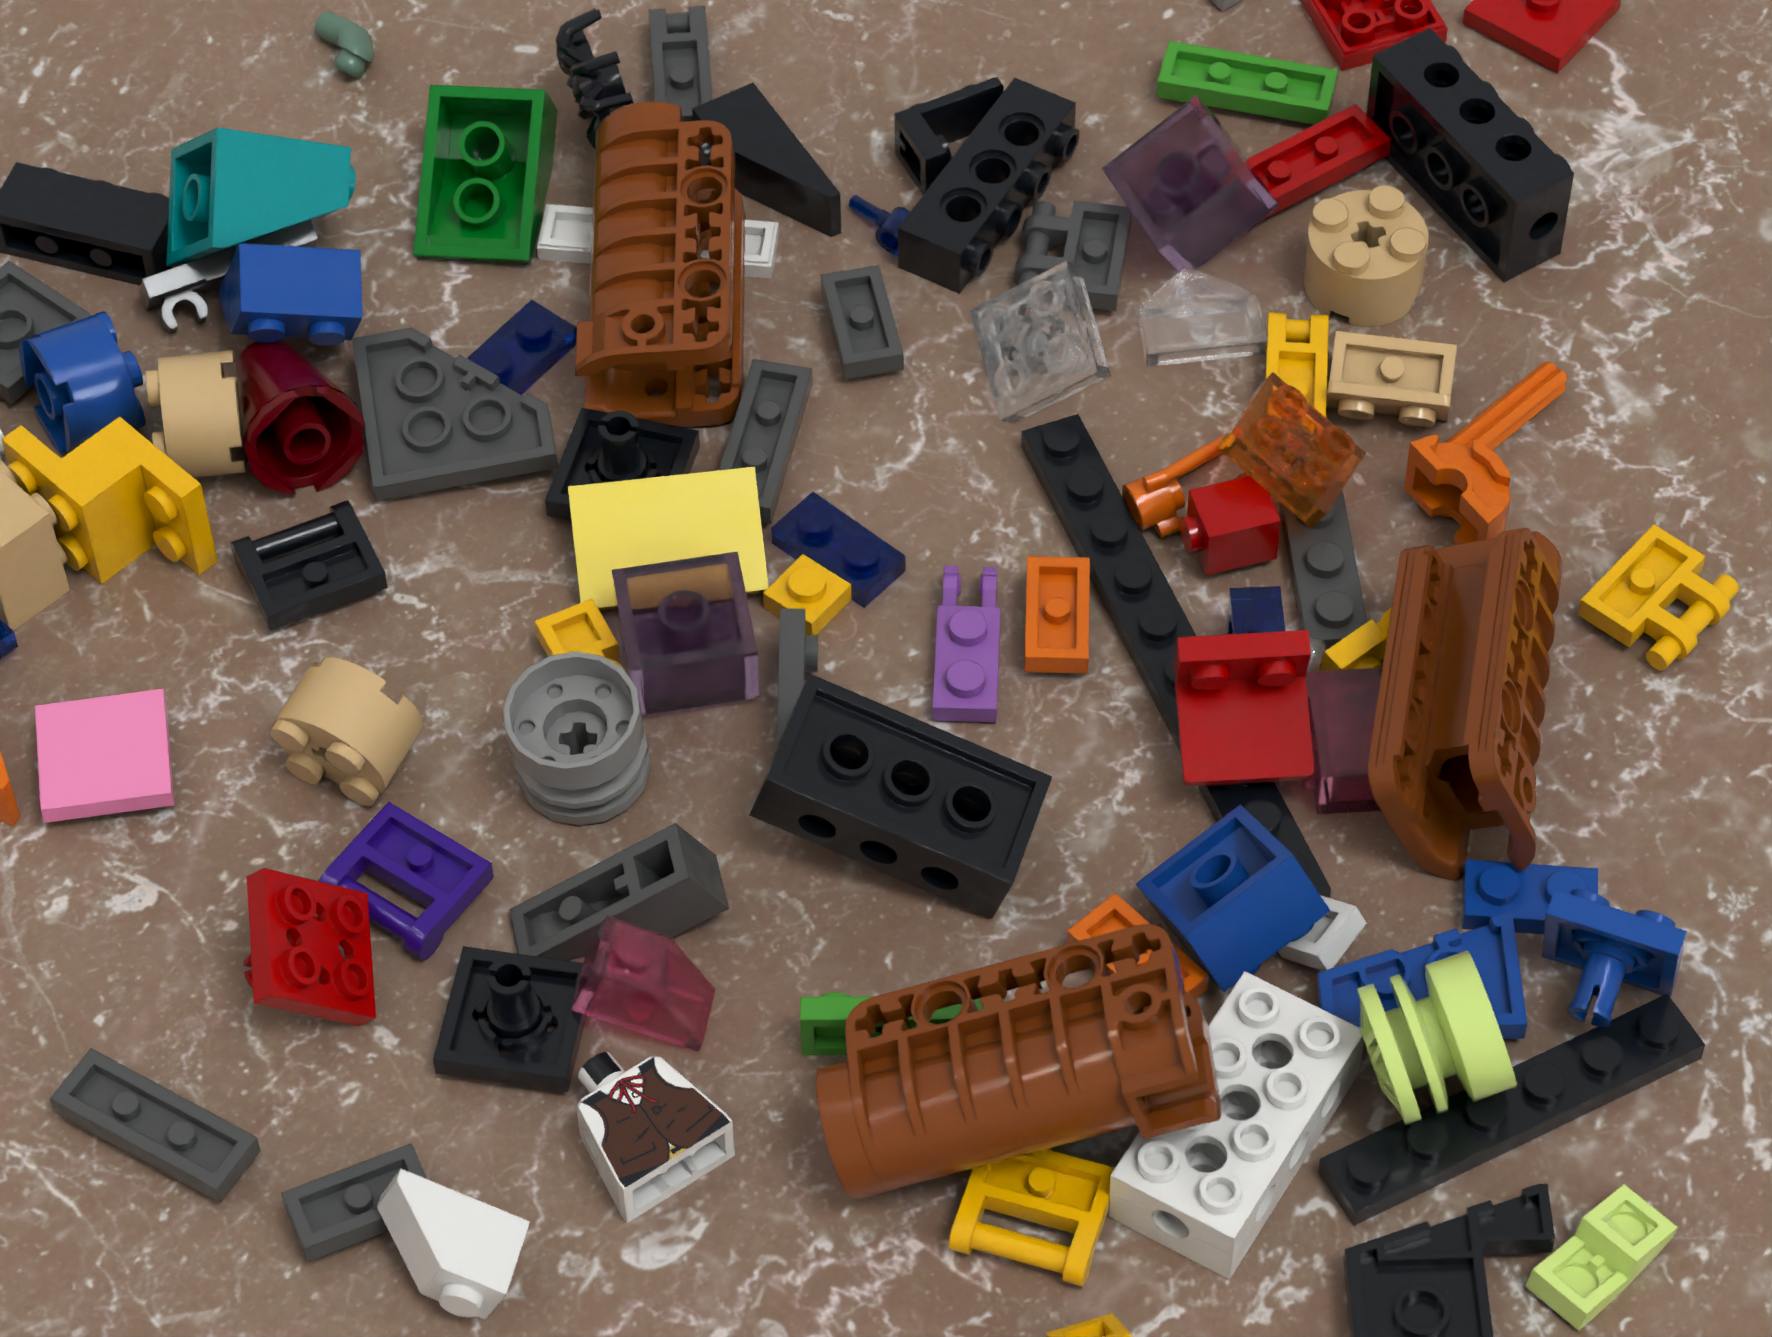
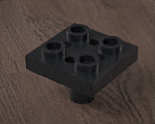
M581 408L545 499L547 516L571 521L568 486L689 474L700 447L699 430L637 419L626 411L606 413Z
M463 946L433 1058L435 1074L568 1092L596 980L594 964ZM475 1016H477L478 1018H483L485 1016L488 1017V1021L486 1022L485 1019H479L477 1022L474 1020ZM557 1026L555 1030L547 1032L548 1028ZM502 1048L504 1051L507 1052L512 1051V1049H517V1051L510 1056H505L500 1053V1050Z

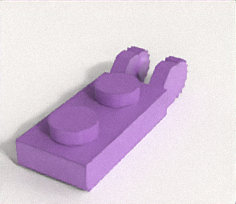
M944 565L942 605L937 607L932 721L996 723L1001 607H996L997 567H983L979 584L982 607L957 606V597L961 594V575L958 573V566Z

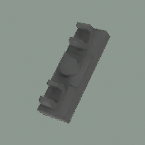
M311 220L246 243L315 247L318 237ZM238 245L142 279L139 293L146 311L162 306L160 314L161 323L169 334L177 332L178 325L173 316V310L177 306H189L193 309L198 323L205 322L207 318V305L204 299L197 293L203 291V294L220 289Z

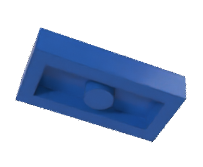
M1465 859L1462 929L1474 930L1489 925L1490 917L1512 911L1515 933L1544 935L1546 912L1554 889L1569 894L1575 889L1587 890L1598 894V869L1530 864L1524 871H1517L1511 862Z

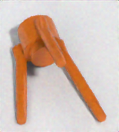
M1223 435L1163 470L1123 485V499L1140 531L1155 526L1160 538L1180 531L1179 523L1182 517H1177V510L1185 507V498L1177 479L1234 447L1237 443L1236 438L1232 435Z

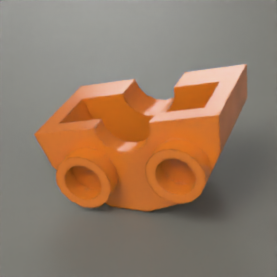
M1430 435L1410 442L1404 490L1430 517L1435 515L1445 518L1452 517L1458 522L1460 530L1454 535V542L1457 545L1497 538L1498 534L1505 531L1511 500L1509 490L1510 472L1498 454L1476 440H1472L1471 447L1458 443H1438L1439 435Z

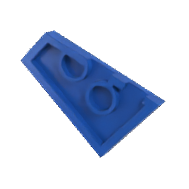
M1512 911L1490 917L1489 925L1460 934L1456 928L1434 935L1433 943L1402 953L1390 949L1318 972L1316 984L1318 1007L1360 1028L1358 988L1373 983L1384 1011L1398 1008L1389 977L1399 974L1406 982L1415 1000L1429 997L1425 979V965L1468 950L1486 990L1503 1039H1524L1527 1018Z

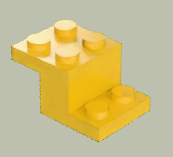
M120 416L63 458L56 455L22 425L2 438L8 461L7 467L13 473L18 486L28 495L38 493L53 509L57 518V524L53 526L56 540L65 551L67 556L66 563L72 569L79 571L83 568L100 584H103L154 545H157L172 562L181 560L199 576L218 562L201 484Z

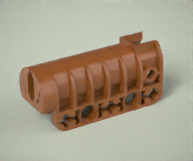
M665 102L630 104L608 115L597 130L588 321L577 322L575 376H585L584 408L606 413L626 411L637 419L678 427L711 426L727 423L735 418L743 393L746 216L741 193L735 188V155L730 131L725 125L716 121L683 122L681 107L675 104ZM713 143L710 155L711 166L701 165L699 152L702 149V144ZM709 249L710 259L702 258L700 256L702 251ZM711 284H718L720 286L716 293L712 294ZM709 377H719L722 394L719 396V402L707 403V398L710 396ZM655 391H665L660 396H650Z
M1528 528L1504 531L1498 534L1497 538L1441 547L1436 550L1431 545L1406 548L1399 557L1368 758L1369 783L1378 806L1409 856L1425 870L1449 880H1458L1463 876L1470 830L1505 825L1509 831L1507 856L1517 871H1524L1531 864L1535 856L1536 834L1530 823L1531 813L1535 810L1536 774L1533 766L1539 758L1541 748V736L1538 727L1541 725L1545 714L1546 699L1543 689L1547 685L1550 674L1548 651L1553 644L1555 634V622L1552 615L1557 608L1559 600L1562 559L1559 551L1548 538L1538 531L1531 532Z
M1152 924L1128 927L864 1000L851 1010L846 1019L845 1037L848 1061L819 1068L816 1074L818 1109L828 1151L841 1184L847 1194L854 1200L896 1190L919 1182L949 1176L980 1166L999 1163L1003 1160L1037 1151L1048 1150L1075 1141L1094 1138L1136 1125L1143 1139L1221 1119V1102L1208 1023L1198 1000L1190 993L1185 992L1179 958L1168 933L1160 926ZM1152 949L1153 952L1149 956L1150 962L1137 966L1136 963L1139 962L1140 955L1148 953L1147 950ZM1113 962L1117 973L1111 975L1107 964ZM1090 968L1095 969L1092 979L1086 984L1077 988L1062 986V982L1068 974ZM1046 980L1050 991L1041 993L1040 989L1043 988L1040 982ZM1016 989L1015 999L1003 1002L1002 999L1006 998L1007 991ZM975 999L980 1000L983 1009H977L974 1002ZM956 1004L962 1005L959 1014L951 1021L943 1024L930 1023V1018L934 1011ZM913 1016L917 1026L908 1029L907 1025H911L908 1017ZM882 1021L885 1024L882 1028V1035L871 1038L870 1035L876 1029L875 1024Z

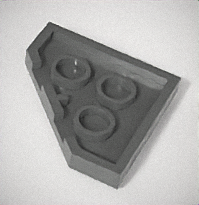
M412 327L352 338L372 485L377 501L558 468L551 417L547 403L529 393L522 396L500 383L499 376L462 355L455 358L433 346L430 337Z

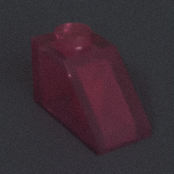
M606 916L586 952L571 1010L699 1052L703 1044L715 988L671 937Z

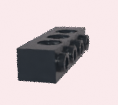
M1014 78L899 225L898 268L958 294L962 292L974 275H982L991 261L994 248L1003 236H1012L1020 223L1025 207L1032 198L1039 199L1044 194L1053 170L1060 161L1067 162L1075 152L1080 136L1079 130L1075 128L1076 102Z

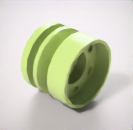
M1468 950L1425 965V979L1429 997L1416 1001L1406 982L1399 974L1389 977L1398 1008L1385 1012L1373 983L1357 989L1360 1000V1032L1382 1093H1385L1398 1110L1405 1125L1421 1120V1114L1413 1090L1423 1086L1427 1087L1437 1114L1448 1111V1097L1444 1081L1446 1078L1457 1075L1467 1094L1474 1102L1517 1087L1515 1074L1499 1025L1478 970Z

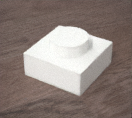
M1321 896L1330 912L1314 923L1312 929L1305 936L1296 941L1289 942L1278 953L1284 959L1325 971L1337 964L1367 922L1356 906Z

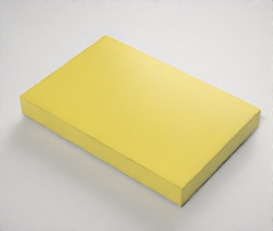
M755 467L568 486L580 603L593 598L599 611L762 594L769 587Z

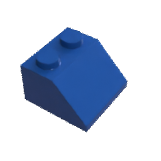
M239 243L219 289L220 303L230 333L248 335L249 339L262 343L280 341L284 337L309 338V341L316 345L331 346L340 344L345 340H352L363 318L360 250Z
M1241 804L1136 883L1141 893L1195 962L1209 974V977L1223 992L1237 983L1244 971L1252 975L1255 974L1264 961L1289 942L1296 941L1305 936L1312 929L1314 923L1330 912V909L1294 855Z

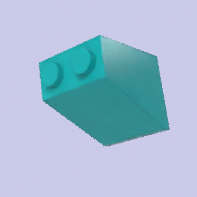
M217 127L172 148L166 266L178 267L235 247L239 243H246L309 220L313 221L348 207L356 185L355 169L353 166H350L351 147Z

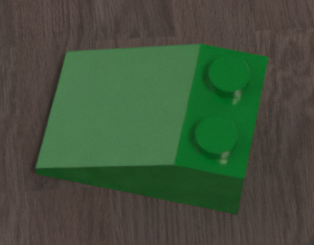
M430 85L413 251L415 258L511 263L532 262L553 167L558 114L557 108L544 89Z

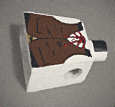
M602 1052L590 1058L580 1069L578 1079L590 1093L576 1105L580 1135L626 1223L631 1222L735 1156L733 1122L731 1118L661 1057H649L625 1072L611 1053Z

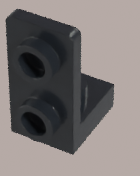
M997 77L968 85L961 90L925 103L913 105L906 110L894 114L895 155L922 195H924L952 159L948 144L970 136L1004 92V86Z

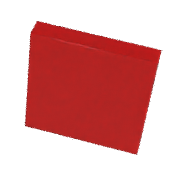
M1300 0L1341 71L1372 63L1373 55L1428 28H1431L1444 42L1447 39L1448 27L1431 0Z

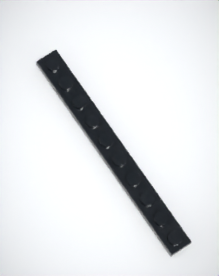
M1079 414L1023 430L1021 434V447L1078 557L1090 558V580L1180 751L1173 660L1177 637L1196 636ZM1275 782L1198 786L1216 822L1241 804L1294 855L1321 896L1330 898L1331 888Z

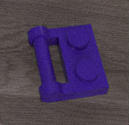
M388 802L330 864L319 881L368 893L369 920L403 940L405 950L425 960L434 954L447 929L490 883L494 875L491 862ZM366 870L426 906L427 909L417 918L356 880Z

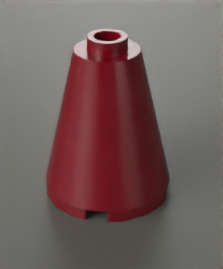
M282 340L269 343L254 342L245 348L238 358L236 370L244 454L252 473L265 487L282 494H297L294 488L314 485L316 491L332 486L351 471L363 453L365 443L362 435L365 424L358 406L347 394Z

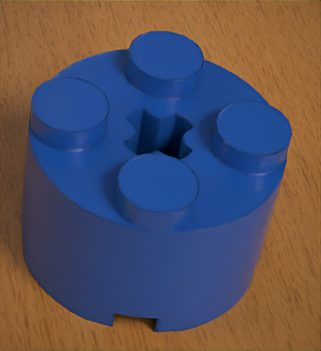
M102 311L35 334L33 337L21 341L19 355L26 387L36 386L41 405L34 407L35 412L47 437L58 451L63 453L74 450L119 416L135 430L146 425L143 408L134 391V388L143 385L140 366L131 351L121 353L117 345L114 325L106 312Z

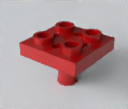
M262 868L247 876L251 954L247 955L243 966H252L251 970L244 972V976L248 984L253 988L254 1004L360 1026L376 1019L368 893ZM339 945L344 950V957L341 955V951L338 948Z

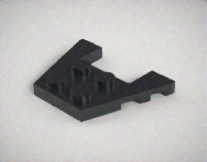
M1536 1184L1522 1189L1521 1196L1493 1205L1491 1200L1468 1207L1465 1215L1430 1226L1428 1221L1346 1248L1343 1267L1351 1337H1494L1483 1255L1552 1253L1555 1234L1548 1184Z

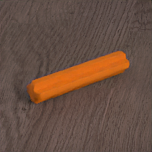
M1553 362L1540 364L1445 443H1458L1471 447L1472 440H1476L1493 451L1565 391V382L1568 379L1564 370L1558 369Z

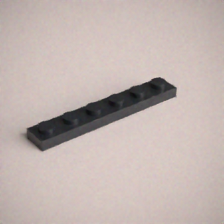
M1665 994L1612 1019L1609 1026H1598L1512 1067L1517 1087L1475 1102L1470 1098L1466 1090H1463L1448 1098V1111L1437 1114L1434 1105L1420 1111V1121L1405 1125L1403 1120H1400L1320 1158L1318 1173L1353 1226L1701 1059L1705 1043L1670 996Z

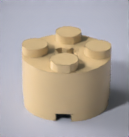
M1381 185L1373 190L1345 192L1332 198L1320 200L1314 206L1308 228L1303 281L1309 300L1323 314L1330 317V313L1333 311L1349 317V325L1376 327L1397 321L1411 310L1412 302L1418 294L1420 295L1423 284L1429 236L1423 217L1412 205L1405 201L1401 190L1393 186Z
M233 350L158 357V369L146 370L149 407H161L164 430L152 432L153 444L193 478L246 473V460L233 461L232 450L234 447H242L243 444L238 380L234 376L225 377L223 368L224 363H235Z
M324 657L319 666L316 660L310 664L272 723L270 735L290 755L285 762V766L293 775L309 784H318L322 777L340 784V790L352 801L363 806H372L378 796L385 791L423 730L424 722L422 716L414 704L404 695L398 704L384 695L381 691L387 681L375 673L344 659Z

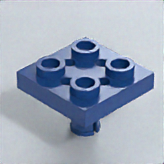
M1554 889L1546 912L1542 957L1582 969L1573 1000L1567 1009L1568 1014L1581 1022H1585L1591 1001L1596 997L1597 1001L1593 1009L1591 1025L1599 1027L1609 1026L1612 1019L1611 1014L1622 983L1660 995L1668 994L1671 998L1679 974L1686 930L1676 928L1673 920L1657 912L1639 910L1635 915L1610 907L1607 899L1587 890L1575 889L1569 894Z

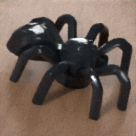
M592 9L565 22L560 27L556 37V53L559 66L566 75H569L567 86L573 89V97L575 102L579 104L580 111L578 116L582 119L593 117L587 129V138L594 149L597 130L602 121L611 114L610 111L634 103L631 93H626L617 67V64L620 63L617 52H611L594 58L583 32V29L602 19L599 9Z

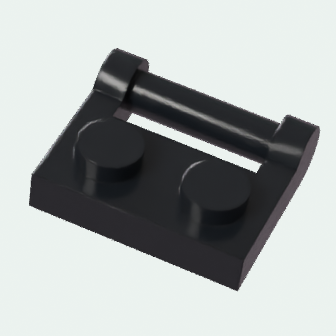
M348 500L330 506V513L259 539L252 541L249 536L230 542L241 575L245 577L270 631L388 588L385 571Z

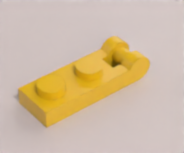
M1268 312L1262 450L1324 453L1329 315L1310 314V320L1286 319L1287 313Z

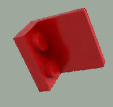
M1309 630L1177 637L1173 671L1183 783L1186 786L1309 780L1313 777L1314 759L1306 686V673L1311 657Z

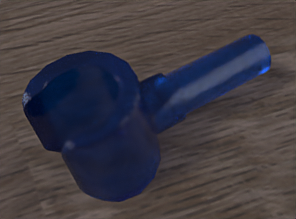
M854 195L849 201V207L875 222L879 226L875 234L877 242L887 252L898 255V227L910 213L909 210L904 207H896L889 213L884 209H879L858 195Z

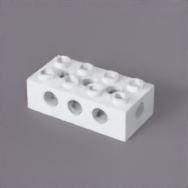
M1244 971L1208 1026L1221 1102V1119L1143 1139L1139 1131L1110 1176L1108 1217L1229 1280L1359 1075L1364 1046L1359 1027Z

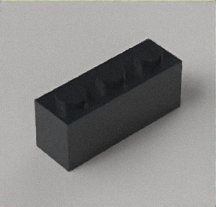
M16 162L0 189V253L140 286L142 279L172 269V267L166 266L169 197L160 193H148L113 185L104 180H91L61 173L51 168H40Z

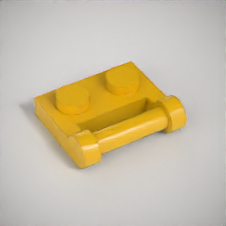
M1049 1149L973 1168L952 1226L949 1250L970 1255L973 1249L1061 1273L1063 1274V1282L1084 1287L1109 1210L1110 1176L1115 1168ZM985 1209L1073 1233L1074 1237L1069 1247L981 1222Z

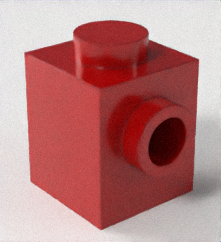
M1260 473L1189 490L1187 516L1180 518V533L1187 553L1197 554L1206 576L1277 559L1281 519Z

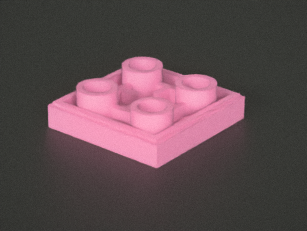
M164 689L35 706L40 809L44 823L175 805L167 701Z

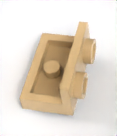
M1336 331L1326 407L1338 408L1337 413L1340 416L1358 420L1374 418V413L1399 415V422L1416 427L1434 426L1435 420L1448 421L1457 345Z

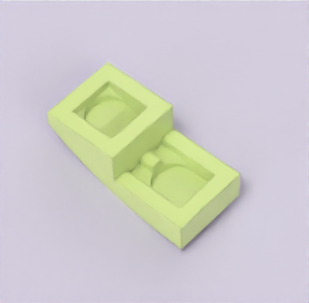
M1623 1184L1582 1217L1578 1229L1572 1238L1532 1269L1525 1287L1579 1331L1606 1308L1651 1263L1674 1237L1678 1227Z

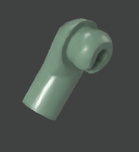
M329 10L324 11L319 16L315 24V34L341 48L340 53L334 59L335 67L355 78L361 76L366 63H371L374 57L372 38L368 31Z

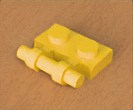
M1653 524L1582 597L1578 616L1629 648L1643 633H1646L1656 641L1647 651L1646 659L1652 667L1663 671L1674 660H1682L1688 656L1698 644L1697 636L1707 625L1713 626L1722 620L1730 610V601L1739 592V585L1734 578L1727 574H1721L1712 584L1699 577L1698 575L1703 570L1706 556ZM1676 598L1689 606L1680 618L1666 611Z

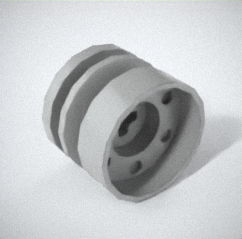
M576 651L551 655L528 667L512 684L503 707L505 731L510 751L514 758V766L518 775L520 789L532 808L553 821L578 826L605 822L629 809L645 790L652 766L637 687L626 671L604 656Z

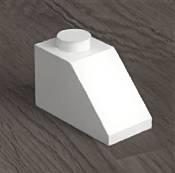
M400 1169L381 1194L377 1208L420 1294L439 1301L440 1306L449 1313L461 1317L477 1316L485 1320L507 1294L530 1221Z

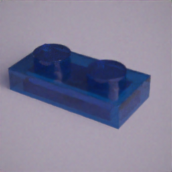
M531 300L467 359L499 376L501 384L522 395L576 346L577 327Z
M815 492L810 493L771 528L772 544L795 560L804 554L849 582L852 588V600L863 608L870 604L906 571V556Z

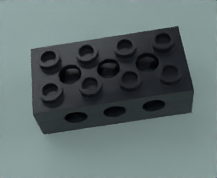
M1431 28L1373 55L1366 114L1391 138L1390 153L1384 157L1390 165L1503 282L1561 254L1574 172L1565 158L1555 154L1535 134L1530 123L1526 119L1518 117L1499 98L1494 87L1489 82L1482 81L1463 61L1459 52L1453 46L1447 45Z
M809 673L790 714L749 816L993 918L1014 883L1052 776Z

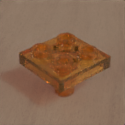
M1274 372L1257 388L1217 446L1244 470L1235 479L1251 476L1269 492L1270 497L1273 495L1311 529L1328 513L1366 453L1354 443L1352 437L1344 429L1332 424L1307 402L1305 396L1298 389L1286 384Z

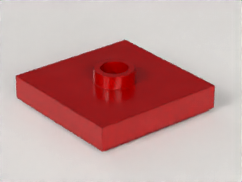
M1473 0L1464 9L1462 23L1559 73L1618 11L1621 0Z

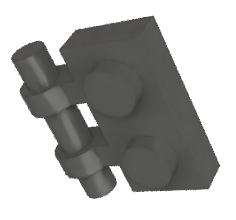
M1046 201L1036 202L1033 205L1031 216L1025 219L1021 240L1025 245L1024 255L1020 256L1016 261L1013 275L1014 282L1018 285L1016 299L1026 305L1035 304L1039 300L1041 289H1044L1047 285L1058 286L1057 304L1116 311L1132 224V207L1074 201L1071 218L1055 216L1056 209L1053 204ZM1055 245L1065 247L1063 257L1047 256L1048 250L1052 249Z

